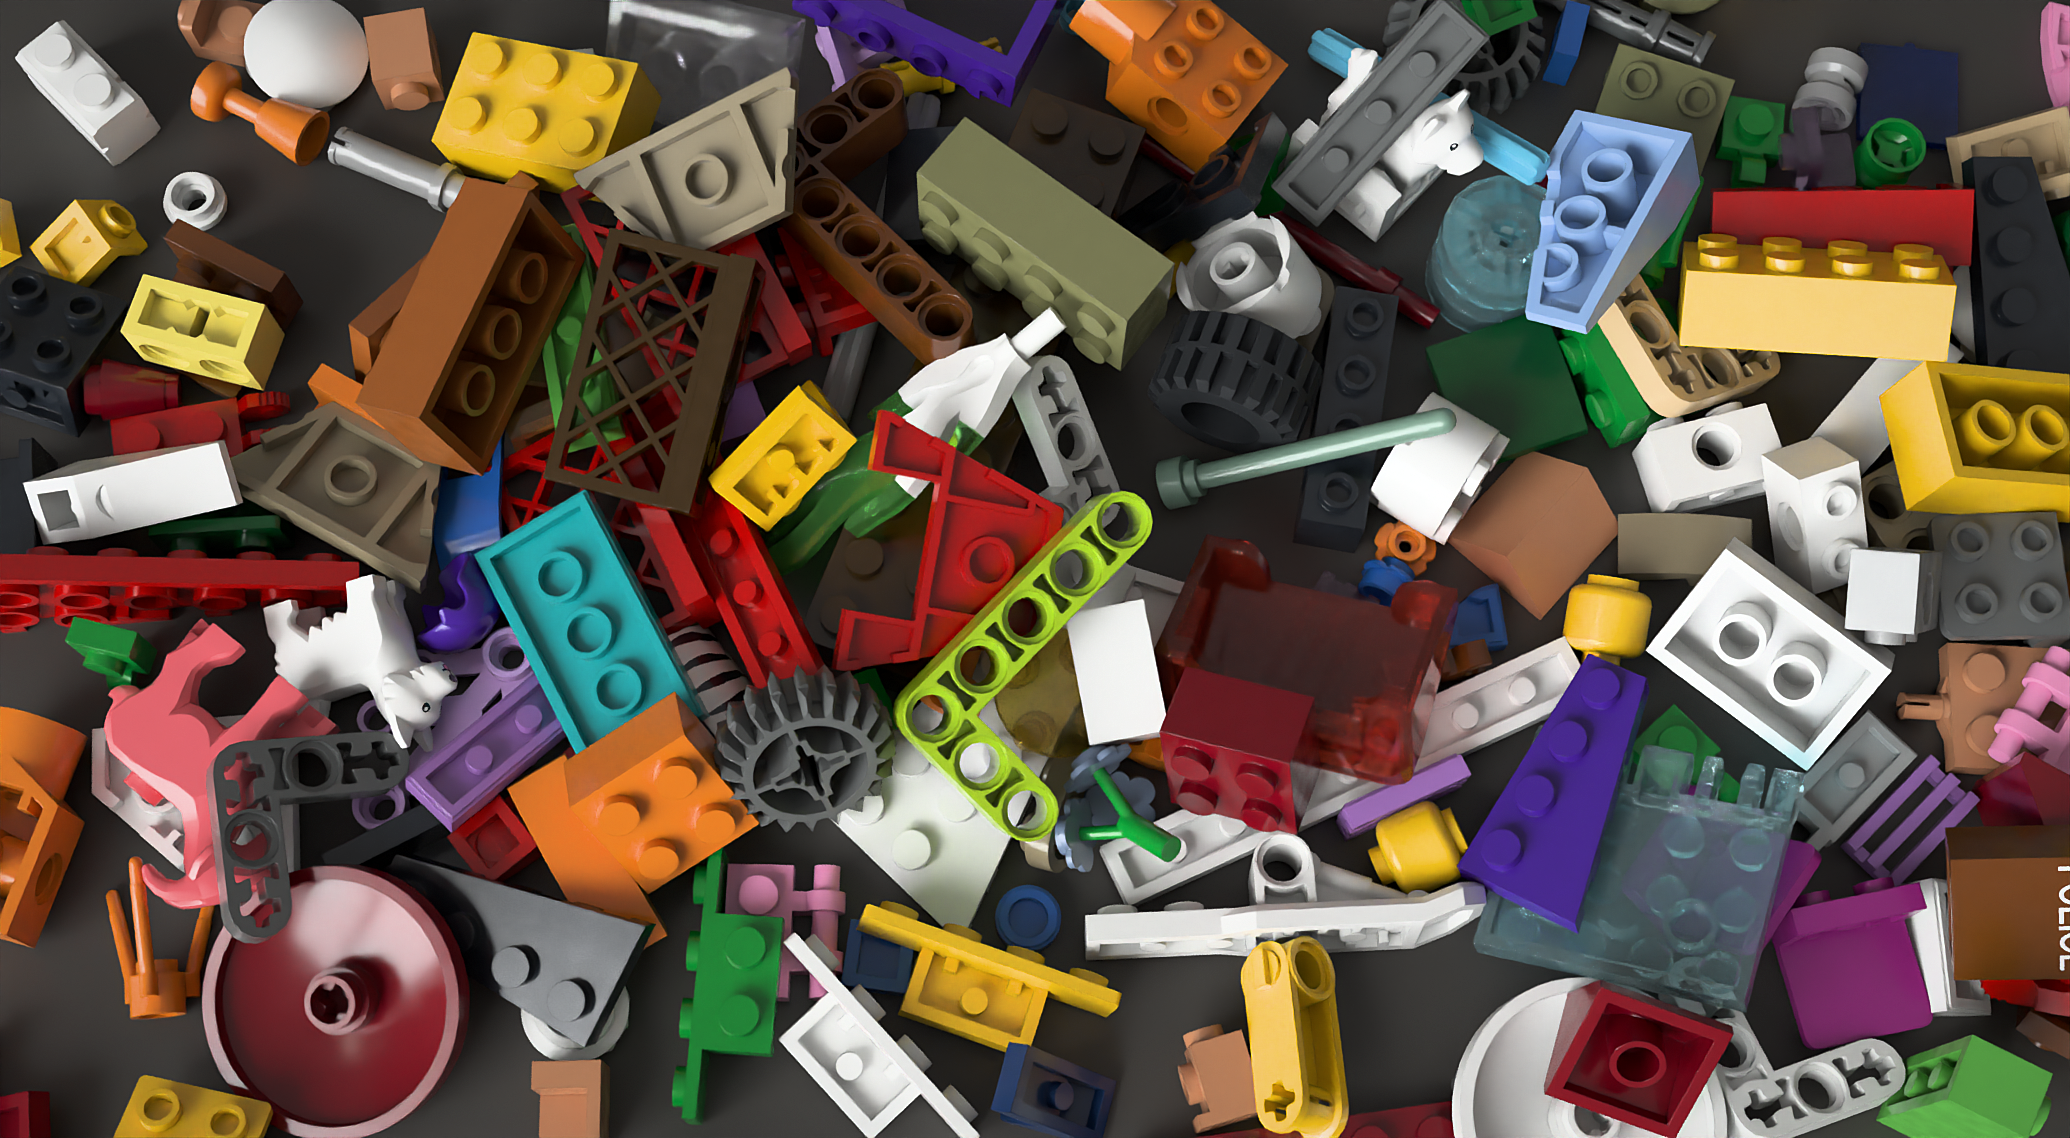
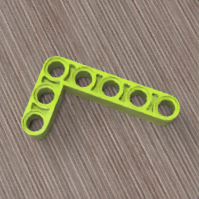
M1126 491L1097 495L1089 500L910 681L895 700L893 717L895 725L901 734L995 828L1016 840L1031 842L1040 840L1049 834L1057 823L1059 812L1057 799L1039 777L977 714L1145 543L1152 529V514L1145 500L1135 493ZM1112 504H1117L1123 508L1129 521L1127 532L1118 541L1108 537L1102 525L1103 514L1107 507ZM1066 551L1076 554L1081 560L1083 567L1080 581L1069 589L1060 584L1055 573L1056 561ZM1021 598H1025L1032 603L1037 615L1035 626L1024 636H1018L1012 631L1007 618L1012 604ZM979 646L989 656L990 669L985 679L979 683L970 684L961 674L960 662L967 650ZM933 694L942 704V721L932 731L920 732L913 723V707L923 696ZM980 742L989 751V767L979 778L967 779L961 772V755L967 747ZM1029 790L1036 800V812L1033 818L1026 824L1014 826L1008 817L1009 802L1017 793Z

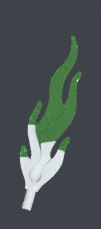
M1049 307L1012 339L1004 333L997 339L958 350L944 359L935 360L925 366L886 401L871 409L867 417L873 423H876L878 410L894 412L906 419L908 423L931 436L940 438L968 456L990 432L1001 416L1016 386L1032 368L1028 359L1067 326L1052 307ZM874 431L857 437L858 441L848 450L841 464L832 471L826 472L803 496L801 503L794 512L781 518L768 532L759 525H757V528L765 545L777 542L814 507L800 525L788 536L768 549L781 577L803 567L845 520L844 528L860 538L879 524L898 514L917 498L930 481L867 470ZM696 622V623L692 624L691 626L700 625V624H699L698 622Z

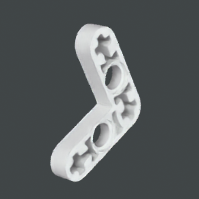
M1035 356L1028 359L1032 368L1022 377L1012 393V398L1049 484V487L1038 495L1065 509L1062 528L1086 504L1085 500L1091 496L1090 488L1092 489L1093 497L1089 500L1097 495L1120 492V489L1069 365L1058 356ZM1044 374L1047 384L1042 387V395H1040L1038 386L1044 381ZM1057 407H1059V409H1060V413H1059V414H1053V415L1048 416L1050 413H1056V412H1058ZM1064 425L1070 428L1075 440L1074 450L1068 459L1062 456L1057 444L1058 434ZM1112 504L1107 507L1102 518L1103 528L1110 524L1117 516L1120 506ZM1068 551L1061 554L1058 559L1064 556Z
M1697 958L1682 960L1670 970L1659 985L1658 997L1660 1001L1708 1018H1712L1715 1015L1719 1018L1715 1020L1733 1027L1734 1035L1730 1042L1734 1044L1739 1052L1740 1065L1739 1067L1728 1068L1717 1063L1715 1067L1725 1099L1727 1133L1731 1138H1793L1879 1106L1900 1090L1905 1081L1906 1069L1900 1055L1884 1041L1873 1038L1859 1040L1774 1071L1725 978L1715 966L1705 960ZM1686 983L1690 989L1700 987L1705 996L1701 1001L1696 996L1685 997L1681 992L1682 986ZM1861 1065L1865 1069L1875 1067L1880 1073L1881 1078L1878 1081L1874 1077H1868L1848 1087L1846 1077H1849ZM1800 1078L1815 1079L1823 1085L1829 1096V1106L1827 1109L1813 1108L1802 1099L1798 1090ZM1779 1098L1782 1109L1775 1112L1767 1121L1763 1122L1761 1119L1750 1120L1746 1116L1744 1110L1749 1105L1753 1109H1761L1772 1105Z

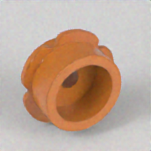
M1400 520L1395 524L1391 522L1385 523L1378 530L1374 539L1376 546H1378L1375 553L1376 560H1381L1386 556L1399 559L1413 570L1415 577L1423 574L1427 569L1426 564L1433 561L1436 556L1437 547L1435 540H1431ZM1403 542L1408 543L1411 550L1409 552H1402L1399 545Z

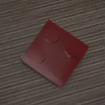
M1186 666L1159 730L1171 803L1179 804L1185 810L1196 815L1208 816L1214 813L1237 819L1258 831L1274 832L1279 830L1297 835L1321 771L1315 697Z

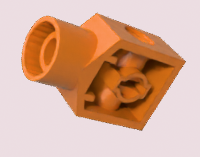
M1086 0L1069 24V28L1110 61L1105 99L1135 124L1147 128L1146 133L1195 173L1208 162L1209 155L1229 140L1288 66L1284 60L1211 0Z
M0 706V939L35 949L85 824L81 817L64 801L88 737L73 728L45 717Z

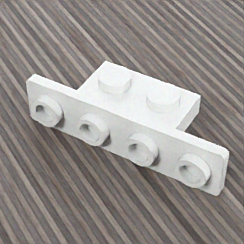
M795 932L784 940V945L824 987L827 993L786 1030L778 1040L867 1138H874L921 1094L960 1138H979L978 1132L969 1124L978 1116V1113L951 1084L942 1093L924 1074L932 1065L931 1061L907 1035L904 1034L895 1042L877 1023L886 1015V1012L860 984L849 992L837 979L832 971L840 962L815 934H812L803 941Z

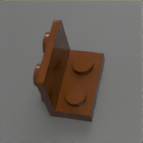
M179 218L176 219L164 237V240L179 259L176 264L179 270L171 280L173 282L264 304L283 332H285L304 303L284 271ZM130 344V346L132 347V349H133L136 353H138V352L135 350V348ZM161 365L175 373H181V376L226 399L237 397L240 400L248 388L243 385Z

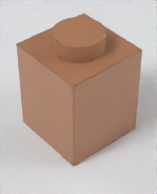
M424 7L363 17L372 82L385 110L395 108L407 111L417 110L425 107L428 103L445 100L436 36Z

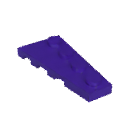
M1588 653L1457 865L1461 877L1471 882L1480 883L1485 886V889L1579 934L1585 915L1583 907L1590 883L1595 880L1601 860L1600 848L1608 821L1613 819L1619 798L1617 790L1625 765L1629 764L1650 692L1647 678Z

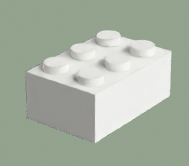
M1733 537L1646 649L1648 653L1806 771L1809 770L1891 672L1895 654L1882 644L1864 642V631L1845 629V617L1736 537Z

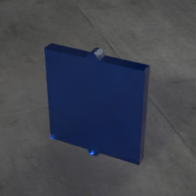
M1861 42L1857 48V55L1867 63L1869 73L1863 89L1857 94L1856 140L1863 141L1869 129L1878 121L1887 118H1900L1914 124L1922 132L1926 141V148L1947 150L1945 138L1958 134V53L1917 49L1910 42L1906 43L1903 47Z

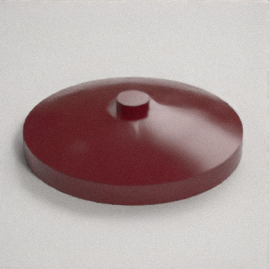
M329 864L296 870L289 873L292 913L287 925L269 940L257 944L243 943L233 938L225 929V926L220 931L211 950L203 982L202 1010L206 1038L221 1075L235 1095L268 1102L271 1105L273 1116L269 1124L282 1131L303 1138L366 1137L407 1119L421 1109L434 1097L452 1072L461 1053L469 1021L470 995L465 963L458 943L441 914L422 894L404 881L386 872L354 864ZM257 890L252 893L251 900L240 907L242 916L254 917L256 927H261L262 921L274 913L272 904H260Z

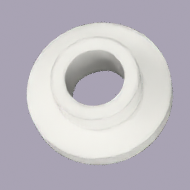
M185 172L173 178L168 184L164 195L163 207L172 224L179 218L202 231H206L220 222L227 210L228 202L223 187L215 178L203 173ZM197 199L206 200L198 209L188 211L193 201Z

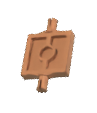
M1947 642L1938 649L1940 682L1935 695L1900 692L1896 701V707H1901L1896 711L1899 720H1935L1944 741L1945 773L1987 775L2003 765V763L1996 761L1988 754V749L1997 736L1994 726L2004 709L2014 708L2025 690L2022 685L2024 676L2032 663H2041L2049 648ZM2069 667L2068 671L2066 672V675L2069 676V677H2070V667ZM2049 701L2038 721L2054 731L2066 709L2055 702ZM2022 747L2017 754L2018 756L2026 751L2038 758V755L2028 750L2027 748Z

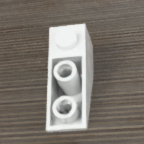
M224 440L77 461L23 483L43 545L92 539L243 503Z

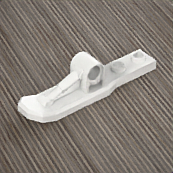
M1278 832L1262 839L1254 851L1248 878L1250 906L1204 909L1201 903L1184 901L1169 904L1164 907V911L1137 913V908L1131 905L1105 906L1097 911V915H1085V957L1087 961L1212 954L1249 956L1252 950L1262 942L1273 941L1283 944L1301 935L1310 936L1317 940L1327 953L1414 949L1451 934L1479 917L1487 904L1485 886L1477 882H1460L1431 894L1423 890H1415L1406 894L1373 883L1372 878L1321 862L1320 858L1310 851V848L1301 838L1291 833ZM1282 861L1294 869L1296 877L1290 881H1276L1268 876L1263 866L1269 862Z

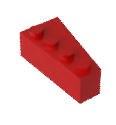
M1936 183V189H1927V186H1913L1910 184H1887L1876 186L1875 190H1863V187L1846 185L1812 187V190H1799V187L1711 188L1709 234L1730 235L1737 238V244L1760 246L1763 245V239L1786 237L1800 240L1802 248L1828 249V243L1831 241H1855L1866 244L1868 246L1867 251L1893 253L1894 246L1899 244L1924 245L1934 249L1933 255H1942L1953 276V266H1971L1975 190L1959 183Z

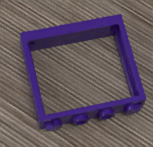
M792 0V9L814 19V25L830 26L854 37L858 43L871 51H885L910 62L917 71L926 76L943 77L965 87L977 99H980L982 95L1011 108L1068 0H1036L1007 56L884 0Z

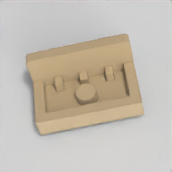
M2068 106L2048 108L1945 138L1954 183L1963 185L1961 163L1971 157H2032L2045 201L2070 196V116Z

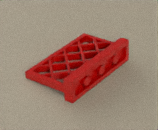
M577 185L560 193V196L599 269L604 250L597 237L607 239L609 229L588 222L580 204L596 195ZM618 220L615 229L625 231L627 226ZM752 233L717 250L718 254L730 256L733 253L756 259L766 271L751 330L761 333L771 353L750 364L742 363L735 389L787 363L793 366L813 356L812 342L755 234ZM653 261L651 262L646 280L659 272ZM700 265L693 266L697 270L687 299H685L689 307L697 303L696 299L705 272L709 271L717 274V269ZM620 279L626 291L639 285ZM613 285L611 294L616 299L619 297V294ZM656 289L639 298L636 307L642 318L644 317L649 299L680 308L672 294ZM626 307L622 308L620 311L634 338L637 339L642 336V333ZM707 310L700 315L706 316ZM689 322L676 329L673 341L664 338L656 340L660 348L669 351L667 361L672 369L678 354L691 358L696 355V348L682 344ZM649 345L641 349L655 378L658 379L665 375ZM670 384L663 388L662 392L675 417L678 419L683 403Z
M626 411L622 413L626 437L609 442L617 456L639 443L628 420ZM555 432L504 458L501 513L510 533L554 508L546 504L555 482L544 479L543 475L547 464L545 460L548 459ZM599 444L596 445L597 450L588 472L564 466V470L586 475L609 460ZM645 453L623 465L635 488L659 493L660 485ZM492 465L489 466V467H487L486 470H485V472L490 471L491 468H492ZM528 469L543 473L532 501L512 497L505 481ZM615 470L610 473L611 477L604 476L601 478L622 484ZM621 499L612 522L608 521L618 542L623 537L643 543L645 552L637 569L636 576L644 591L649 589L668 595L675 611L659 619L667 635L676 633L696 622L703 629H706L723 620L673 512ZM518 511L526 512L523 521ZM629 516L635 528L626 526ZM653 568H655L660 580L650 578Z

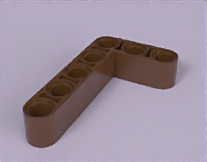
M871 68L858 73L797 118L793 214L777 221V223L911 353L927 366L935 360L944 359L956 353L958 350L976 346L972 307L956 289L845 186L847 182L899 145L907 136L909 130L902 80L889 69ZM870 253L867 256L858 257L860 254ZM902 292H913L910 295L897 296V294ZM945 331H953V332H956V333H954V334H952V335H950V336H938V335H937V334H939V333H941V332H945Z

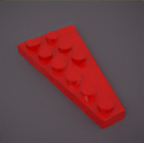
M33 547L28 549L26 554H0V631L2 633L28 631V626L37 624L40 618L54 617L56 624L69 628L74 616L107 625L172 620L173 608L192 606L205 610L207 617L232 616L233 610L245 607L247 602L260 601L261 608L290 599L298 602L299 610L319 606L323 608L348 607L346 582L359 578V562H343L341 556L331 553L310 554L303 557V561L276 560L275 555L260 551L240 553L236 555L235 559H210L206 553L197 550L172 551L167 554V557H139V553L131 549L109 548L99 551L97 556L69 555L67 550L59 547Z

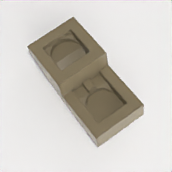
M1689 513L1618 514V575L1620 578L1633 581L1686 579L1689 586H1695L1733 537H1736L1753 550L1752 519Z

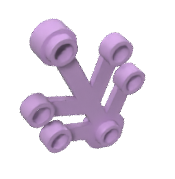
M511 626L502 627L492 632L486 638L482 647L478 649H470L462 653L449 655L433 654L427 650H417L421 662L433 663L441 661L452 670L455 677H478L462 695L444 697L442 700L441 716L431 725L435 726L431 731L433 750L425 752L419 745L409 756V770L405 778L480 718L500 693L503 699L534 673L525 654L522 664L517 668L507 669L502 666L503 658L508 652L514 650L523 652ZM375 699L366 702L357 714V724L362 732L376 731L369 729L368 725L371 716L379 712ZM389 723L383 729L377 730L381 732H388L393 735L391 725ZM405 778L386 794L352 800L353 815L358 823L367 831L411 810L409 800L413 795L406 789ZM383 800H393L395 802L393 815L386 820H376L374 810L377 804Z

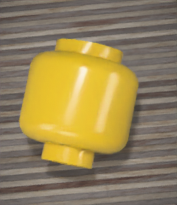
M1589 574L1587 584H1578L1571 589L1562 635L1566 637L1572 649L1582 652L1580 664L1583 663L1588 653L1617 666H1620L1621 658L1634 659L1643 654L1646 646L1652 602L1647 595L1638 592L1639 582L1611 576Z
M1425 800L1378 822L1375 834L1379 845L1369 849L1368 853L1384 886L1396 881L1403 893L1409 894L1415 890H1423L1428 893L1461 877L1457 865L1467 851L1468 844L1450 807L1440 810L1435 803Z

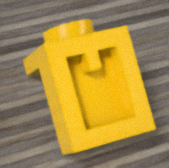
M75 199L29 248L50 276L88 288L118 256L140 255L148 245L137 231L134 217L120 204L113 200Z

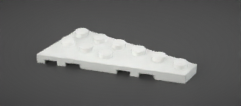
M1068 551L1056 563L1055 573L1060 584L1069 589L1078 584L1082 577V562L1071 551ZM1125 562L1078 611L1124 603L1135 582L1136 571ZM1067 624L988 702L979 715V718L1040 780L1043 768L1049 756L1054 753L1066 722L1080 698ZM986 651L981 652L972 677L977 683L985 679L989 673L990 660ZM923 702L912 711L913 723L920 732L932 731L942 721L943 714L929 708ZM898 729L894 732L897 745L895 747L896 755L892 757L893 775L882 779L881 795L864 796L862 812L846 809L841 812L839 825L836 822L834 823L939 925L943 927L944 924L950 923L970 929L977 910L997 874L998 866L1012 837L995 828ZM980 742L967 747L962 753L960 768L965 778H979L988 769L990 755L986 746ZM1029 790L1017 793L1009 802L1008 817L1014 826L1020 825L1032 800L1033 794Z

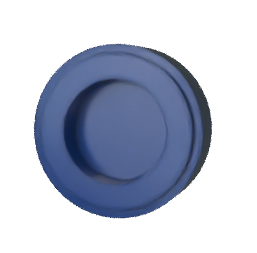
M1022 885L1011 889L1001 898L995 913V927L1000 940L1005 946L1023 947L1039 953L1047 949L1057 938L1061 925V911L1056 899L1047 890L1034 885Z

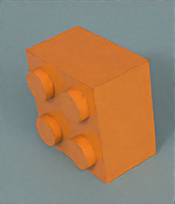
M675 691L563 763L569 808L647 894L655 891L760 824L757 812L746 815L748 808L744 799H730L734 795L730 781L721 779L720 771L714 762L715 738Z

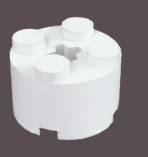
M1252 211L1242 219L1232 220L1228 218L1211 226L1203 236L1191 243L1196 251L1190 258L1187 266L1181 261L1176 274L1178 296L1190 312L1213 310L1246 316L1270 325L1292 339L1310 333L1319 324L1321 310L1318 306L1322 292L1320 275L1314 264L1280 220L1270 216L1271 219L1258 218L1254 211Z
M1432 392L1416 414L1438 408H1448L1456 415L1457 422L1455 428L1446 434L1395 445L1371 488L1369 502L1431 540H1436L1445 545L1459 521L1464 518L1482 489L1481 483L1487 473L1491 472L1498 462L1510 439L1500 434L1499 430Z

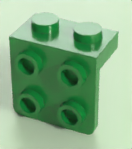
M1655 298L1679 337L1677 315L1671 304L1663 298ZM1598 323L1593 326L1588 334L1562 328L1557 341L1569 373L1586 403V408L1592 422L1600 429L1610 449L1644 436L1650 425L1667 418L1656 413L1645 402ZM1631 323L1636 333L1648 342L1642 331ZM1704 408V409H1701V410H1698V411H1695V412H1692V413L1683 415V416H1681V417H1683V419H1685V418H1687V417H1689V416H1692V415H1694V414H1696V413H1699V412H1701V411H1704V410H1706V409H1708V408Z

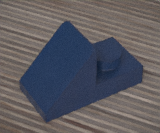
M1009 1042L991 1110L999 1112L1000 1119L1006 1123L1061 1138H1103L1117 1081L1033 1046Z

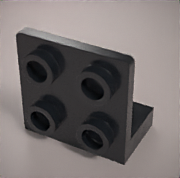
M14 266L0 283V412L79 438L91 421V416L85 411L84 390L81 379L126 318L129 311L127 301L26 267Z

